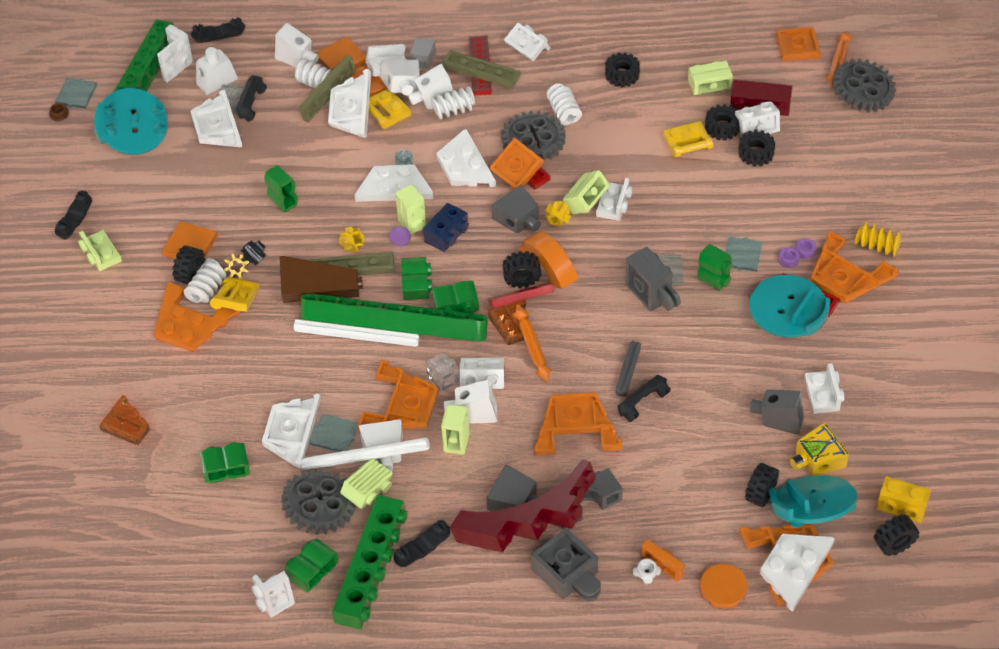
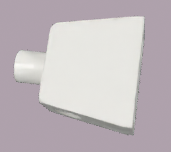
M286 23L276 34L275 59L296 68L303 58H306L308 62L313 61L316 64L319 55L311 51L312 40Z
M214 47L207 48L205 51L206 56L196 61V84L206 95L238 79L229 58L221 50Z
M382 60L380 78L390 92L410 95L412 92L417 91L415 79L420 76L418 60Z
M440 64L416 78L417 91L408 95V98L412 105L422 101L426 109L430 110L433 109L432 96L436 100V95L438 94L443 97V94L448 92L451 95L453 88L443 65Z
M489 380L457 387L455 389V400L444 401V409H446L448 404L467 407L469 423L498 422L497 402Z
M401 419L359 425L363 448L403 441ZM402 454L376 458L375 460H378V463L392 471L393 463L400 462Z

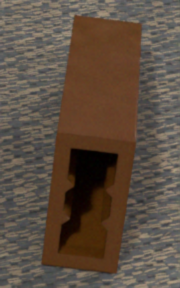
M279 256L283 303L301 302V296L304 294H319L343 298L359 297V289H363L362 276L358 277L357 269Z

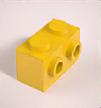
M886 476L880 492L877 510L896 516L901 514L904 516L906 514L911 520L922 523L931 489Z

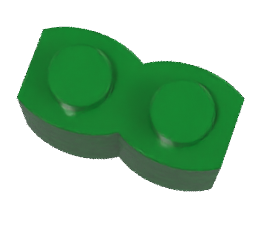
M278 165L266 171L264 180L268 185L267 196L286 213L294 208L298 202L297 194L294 192L296 187L295 181Z
M709 243L699 256L698 279L718 291L723 287L726 288L732 278L730 276V270L733 266L731 255Z
M426 257L401 258L403 300L429 299L428 292H432V279L428 280V276L432 275L431 263H427Z
M462 281L454 285H442L432 289L435 309L474 313L479 310V301L473 281Z
M232 442L222 448L208 447L200 451L205 483H216L227 478L235 479L250 474L244 443Z
M316 538L311 542H307L300 554L287 561L285 574L291 582L308 593L338 564V554Z

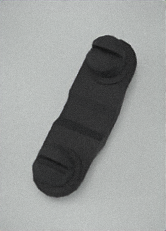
M238 17L236 19L232 18L230 22L219 26L211 25L204 27L203 24L198 26L195 24L192 27L191 36L198 43L237 37L243 34L245 24Z
M252 75L247 80L236 107V112L240 119L244 118L248 122L254 119L255 111L251 109L255 100L254 95L256 92L258 94L264 93L267 85L262 82V77Z
M82 190L76 194L66 215L56 224L55 234L63 240L70 238L76 227L85 218L91 206L92 197L86 191Z
M656 375L617 406L620 417L624 416L628 422H632L639 416L635 406L643 397H647L655 391L660 397L667 395L671 391V388L666 383L667 379Z
M438 520L437 523H434L430 528L422 532L419 537L396 549L393 555L395 564L407 567L434 551L440 543L450 536L451 529L444 520Z

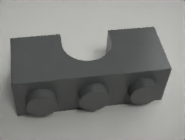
M609 468L595 472V481L587 490L584 499L580 502V506L582 502L591 500L604 510L622 501L623 488ZM583 513L581 518L577 522L583 520Z

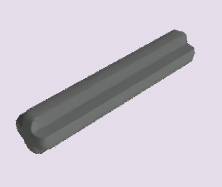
M631 341L629 343L616 385L615 393L618 396L624 397L628 393L641 349L640 342Z

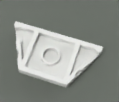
M365 69L363 71L364 74L358 78L353 79L351 77L343 84L331 89L328 123L331 127L363 138L367 137L371 72L369 69Z
M221 90L219 92L220 96L214 100L209 98L201 106H197L190 111L200 144L242 147L240 135L225 90Z
M467 129L459 133L436 153L437 160L451 186L467 185L477 187V183H488L489 187L496 186V180Z
M415 165L374 166L355 193V202L396 201L395 193L409 185H413L418 190V193L424 197V200L433 199V191Z
M314 394V398L304 401L298 398L288 403L272 405L263 435V447L299 469H302L301 461L302 458H305L321 402L320 394Z
M792 534L781 535L761 567L760 574L766 582L772 585L775 593L778 596H782L789 610L793 611L833 546L835 538Z

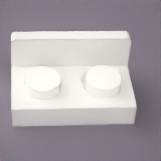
M517 23L504 39L506 44L533 62L543 49L547 51L551 49L547 44L548 39L540 33L536 35L530 26H523L520 23Z
M395 44L368 47L366 64L372 76H380L382 60H406L404 56L405 45Z
M764 102L757 106L745 107L742 110L735 111V116L739 119L740 138L750 130L752 132L754 130H758V132L763 130L765 134L767 132L772 134L780 131V111L772 102Z
M625 178L624 185L608 182L609 187L600 198L596 217L621 220L622 214L627 212V198L631 199L633 187L630 186V178Z
M461 358L460 387L489 380L492 389H503L504 358Z
M833 364L827 365V371L805 373L804 380L813 414L840 411L841 402H844V392L842 388L839 389V373L834 371Z
M284 571L270 577L264 583H262L257 575L252 576L254 583L252 590L258 598L255 602L260 611H266L270 618L295 604L289 578Z

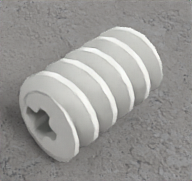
M303 58L298 63L295 78L299 83L316 89L332 70H327L326 67L314 64L313 61L308 62L306 58Z
M554 84L548 89L547 98L557 119L560 120V124L570 125L577 122L581 118L582 112L570 87Z
M467 86L465 90L460 88L458 93L453 90L451 95L448 92L444 93L443 97L438 94L436 95V100L433 96L431 97L434 112L440 120L442 119V113H445L448 118L450 117V111L457 115V109L465 113V107L472 111V105H475L474 94L470 86Z
M207 258L192 278V281L184 289V295L191 302L208 303L209 297L214 295L218 285H221L222 280L226 278V272L217 261Z

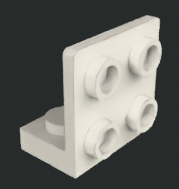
M171 24L165 28L169 45L158 53L163 80L166 83L193 62L187 33Z

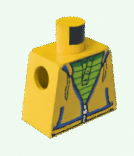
M823 423L799 439L796 447V456L790 458V463L794 470L806 467L812 476L821 475L847 467L849 453L827 424Z

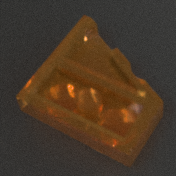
M525 300L488 311V318L507 345L525 340L519 326L520 321L513 316L517 304L525 309Z
M124 395L121 396L99 425L101 431L137 446L150 431L149 424L144 418L140 417L137 409L130 405L127 397Z

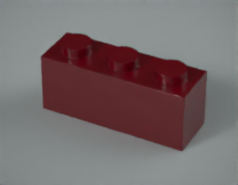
M733 79L730 105L733 106V109L742 110L745 107L772 102L780 111L781 116H789L792 85Z

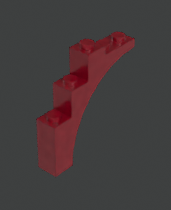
M581 460L570 475L547 493L527 503L497 511L474 512L461 510L450 525V529L458 543L501 553L511 543L513 536L538 541L548 524L573 529L576 522L582 516L583 511L580 502L584 499L589 487L594 483L596 478L590 461Z

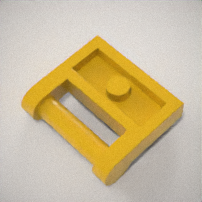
M388 88L369 99V112L379 121L378 124L383 129H387L411 116V109L395 93L390 92ZM377 105L387 116H384L375 106Z
M701 121L663 130V136L674 158L681 157V154L701 149H713V141L708 136Z
M226 277L222 281V287L217 295L213 296L210 300V305L214 309L225 307L235 311L247 312L259 292L260 283ZM233 289L230 296L226 297L227 293Z

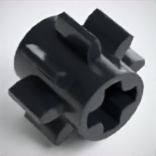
M250 240L240 250L243 253L242 260H248L249 263L247 265L250 263L257 265L266 256L263 252L265 246L260 240L256 243Z

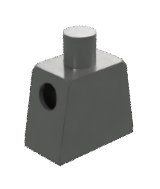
M521 185L491 205L492 219L515 233H520L527 227L535 232L541 226V222L538 220L539 206Z
M767 390L765 391L763 401L752 399L750 412L762 414L765 427L799 435L804 420L801 391Z
M505 464L487 496L488 511L512 508L539 497L536 495L535 480Z

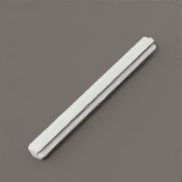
M296 319L294 322V331L414 347L418 346L420 339L418 334L300 319Z
M420 438L302 458L301 467L303 470H309L311 468L315 469L424 451L430 448L428 438Z

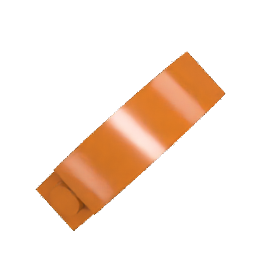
M540 231L524 239V243L517 246L522 253L529 251V254L534 253L535 256H538L540 264L544 268L553 287L562 289L579 279L565 251L547 233Z

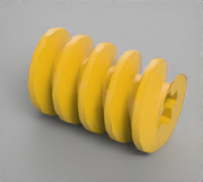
M866 221L859 227L854 245L861 241V247H866L869 243L870 250L877 246V252L881 253L885 248L886 255L893 251V257H896L902 239L901 231H898L894 236L891 228L887 233H884V226L876 230V223L869 228L868 221Z

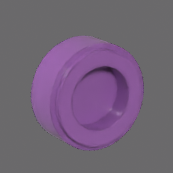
M402 226L393 227L389 235L390 241L397 246H406L411 238L410 231Z
M803 238L796 242L795 249L799 252L800 258L810 259L816 253V244L811 239Z
M783 248L779 252L778 262L785 268H794L799 264L800 254L794 248Z

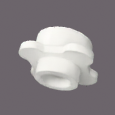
M650 559L641 560L638 563V567L633 569V575L643 579L645 584H651L653 578L661 574V568L656 566V563Z

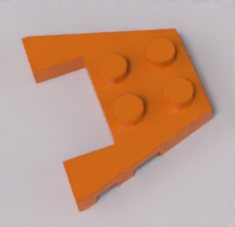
M830 231L810 281L818 286L819 289L840 298V301L846 304L896 278L899 270L883 261L871 274L837 255L846 245V239Z
M168 282L154 331V336L157 340L193 352L211 338L215 330L219 327L223 328L228 324L230 318L233 316L237 317L241 313V311L221 307L211 317L180 306L178 304L184 297L185 287Z
M381 359L376 372V380L395 383L396 385L385 415L362 411L357 425V432L360 433L359 425L399 419L402 422V430L427 428L439 395V387L417 376L412 377L404 373L403 369L399 367L394 368L389 365V362Z
M596 392L556 394L550 397L534 450L535 456L555 455L554 435L600 432L602 452L622 451L623 444L621 439L618 438L613 424L610 423Z
M805 524L801 527L783 525V528L760 526V529L741 527L739 530V534L747 549L769 542L774 548L782 534L819 536L813 524ZM829 552L810 583L833 567V560ZM770 584L768 590L777 607H779L786 601L781 595L778 596Z

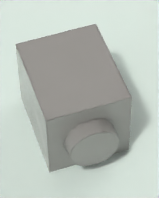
M416 37L410 52V60H418L419 68L430 70L436 55L435 40Z

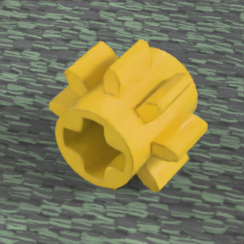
M554 201L553 204L549 203L545 210L547 212L545 217L553 226H562L563 222L567 224L571 218L569 215L571 210L563 201Z
M345 227V232L339 233V244L344 247L343 251L358 252V247L364 246L365 235L360 232V228Z
M231 253L232 258L230 260L224 259L228 263L224 271L230 270L231 278L234 274H238V277L241 278L243 271L248 272L244 265L248 264L249 261L242 260V253L239 257H235ZM237 260L238 263H242L239 266L240 270L236 271L235 268L230 267L233 266V261Z

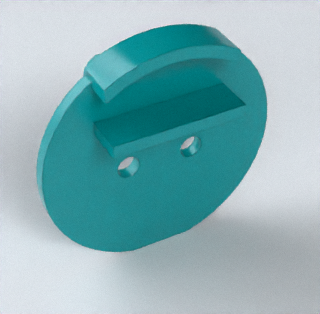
M125 88L112 92L102 102H99L94 115L95 135L100 144L106 143L117 152L127 155L148 153L158 147L166 136L168 128L165 106L154 95L141 89ZM135 110L137 114L133 115L131 114V111ZM133 128H136V129L138 130V132H137V133H133V132H132V129H133Z
M777 275L763 280L756 287L749 300V311L755 323L766 332L785 338L810 336L816 333L825 324L830 308V298L825 297L818 286L805 278L794 275Z
M813 475L795 480L788 479L786 484L777 491H775V488L770 489V501L773 512L779 518L790 522L792 527L803 526L802 523L812 524L832 521L857 508L858 497L855 488L847 480L835 476Z

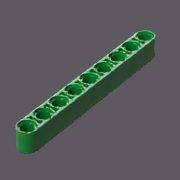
M304 294L301 296L300 317L304 320L470 341H484L487 339L488 317L481 314L319 294Z

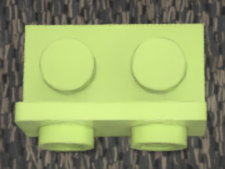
M104 230L86 237L83 231L79 232L81 239L78 241L79 246L83 252L86 251L88 253L86 255L90 264L95 265L99 272L122 262L121 256Z

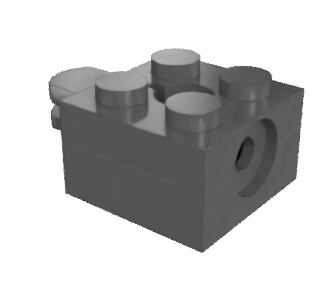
M645 247L626 257L625 285L650 312L662 305L667 311H670L681 304L680 296L672 288L673 273L668 266H665L660 261L659 256L655 252L653 253L648 247Z
M567 528L563 529L531 554L532 570L563 600L574 591L586 601H593L599 597L601 583L594 576L598 573V557Z

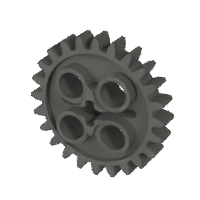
M852 58L850 63L844 61L843 65L840 64L838 69L835 70L832 88L836 89L835 95H840L839 100H846L845 105L852 104V109L859 107V111L862 112L864 108L870 113L871 109L877 112L879 108L884 110L885 106H889L895 96L896 88L894 87L896 82L892 81L893 76H887L889 70H882L883 65L877 67L875 61L870 64L868 59L862 62L861 58H858L856 62Z
M530 110L528 115L522 112L521 117L515 114V120L509 118V124L504 123V129L501 130L503 149L515 137L544 161L546 157L552 160V154L558 156L559 150H563V145H565L566 131L564 130V125H560V120H555L554 115L548 117V112L540 115L539 110L536 114H533L532 110Z
M311 468L310 474L301 471V477L294 475L293 481L288 480L287 487L283 488L281 502L282 510L285 511V518H290V524L298 523V530L306 527V533H309L311 529H314L315 535H318L319 530H323L325 535H327L328 529L336 532L337 525L344 528L345 522H350L351 516H354L356 507L353 502L340 493L346 478L339 480V473L331 476V470L324 474L322 468L319 469L318 473H315Z

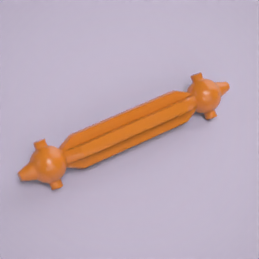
M848 31L837 37V41L840 42L837 44L830 74L826 77V81L828 80L831 86H833L832 79L835 70L838 69L840 64L843 65L849 48L848 43L853 40V36H850Z
M517 304L513 316L520 321L521 332L533 363L538 368L535 374L543 378L545 382H548L549 374L552 370L545 366L546 360L532 324L527 319L529 312Z

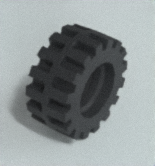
M618 52L617 55L612 54L611 57L607 58L605 77L611 85L615 84L616 87L621 85V88H624L625 85L629 87L631 83L634 85L638 81L640 62L636 56L633 57L631 53L627 55V52L623 54ZM617 69H627V70H626V71H619V70H617Z
M720 104L716 105V108L714 106L707 111L705 119L707 134H711V138L716 137V140L721 138L723 141H727V138L731 140L733 136L736 137L740 132L739 119L735 116V111H738V109H733L731 105L727 107L726 104H723V106H720ZM718 121H727L729 123L721 124Z
M750 130L747 134L744 133L739 141V158L743 162L746 161L747 165L753 164L755 167L758 164L759 167L763 166V163L769 164V161L773 160L775 153L774 137H770L768 132L765 134L763 130L760 132L758 130H754V132ZM758 146V147H761V148H763V149H761V150H755V149H752L751 147Z
M187 245L179 249V253L177 252L176 259H174V266L172 267V270H174L172 275L175 281L189 284L192 281V278L205 262L203 250Z
M518 251V254L515 252L511 253V256L508 255L506 260H503V275L508 285L514 288L516 286L518 288H522V286L527 288L530 284L533 286L535 281L538 282L540 280V261L534 253L529 254V251H525V253Z
M764 463L758 464L748 482L745 500L760 507H765L770 499V489L775 488L778 483L779 470Z
M901 514L898 517H892L891 520L888 519L885 521V524H881L879 526L880 529H877L875 531L876 534L873 536L884 555L892 556L893 554L895 556L899 552H904L906 548L909 549L910 545L916 542L915 539L919 538L918 534L920 532L908 515L905 514L903 516Z

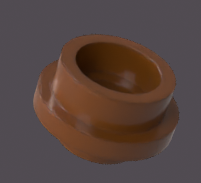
M56 103L50 107L49 116L54 121H62L69 115L68 108L62 103Z

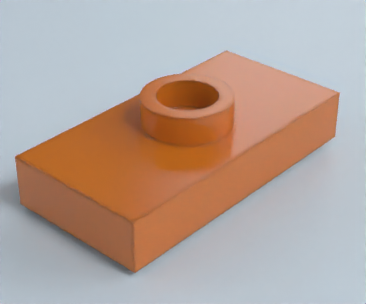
M648 539L645 540L642 544L641 557L653 560L656 566L661 568L662 572L679 582L684 577L685 564L673 557L668 550L661 549Z

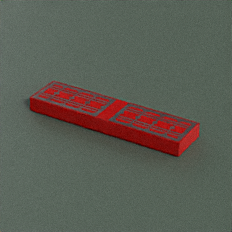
M488 36L469 37L470 56L490 62ZM471 76L474 96L492 95L491 82Z

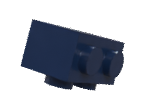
M447 202L423 228L424 242L445 252L450 246L455 244L456 239L462 233L467 231L469 226L468 213Z

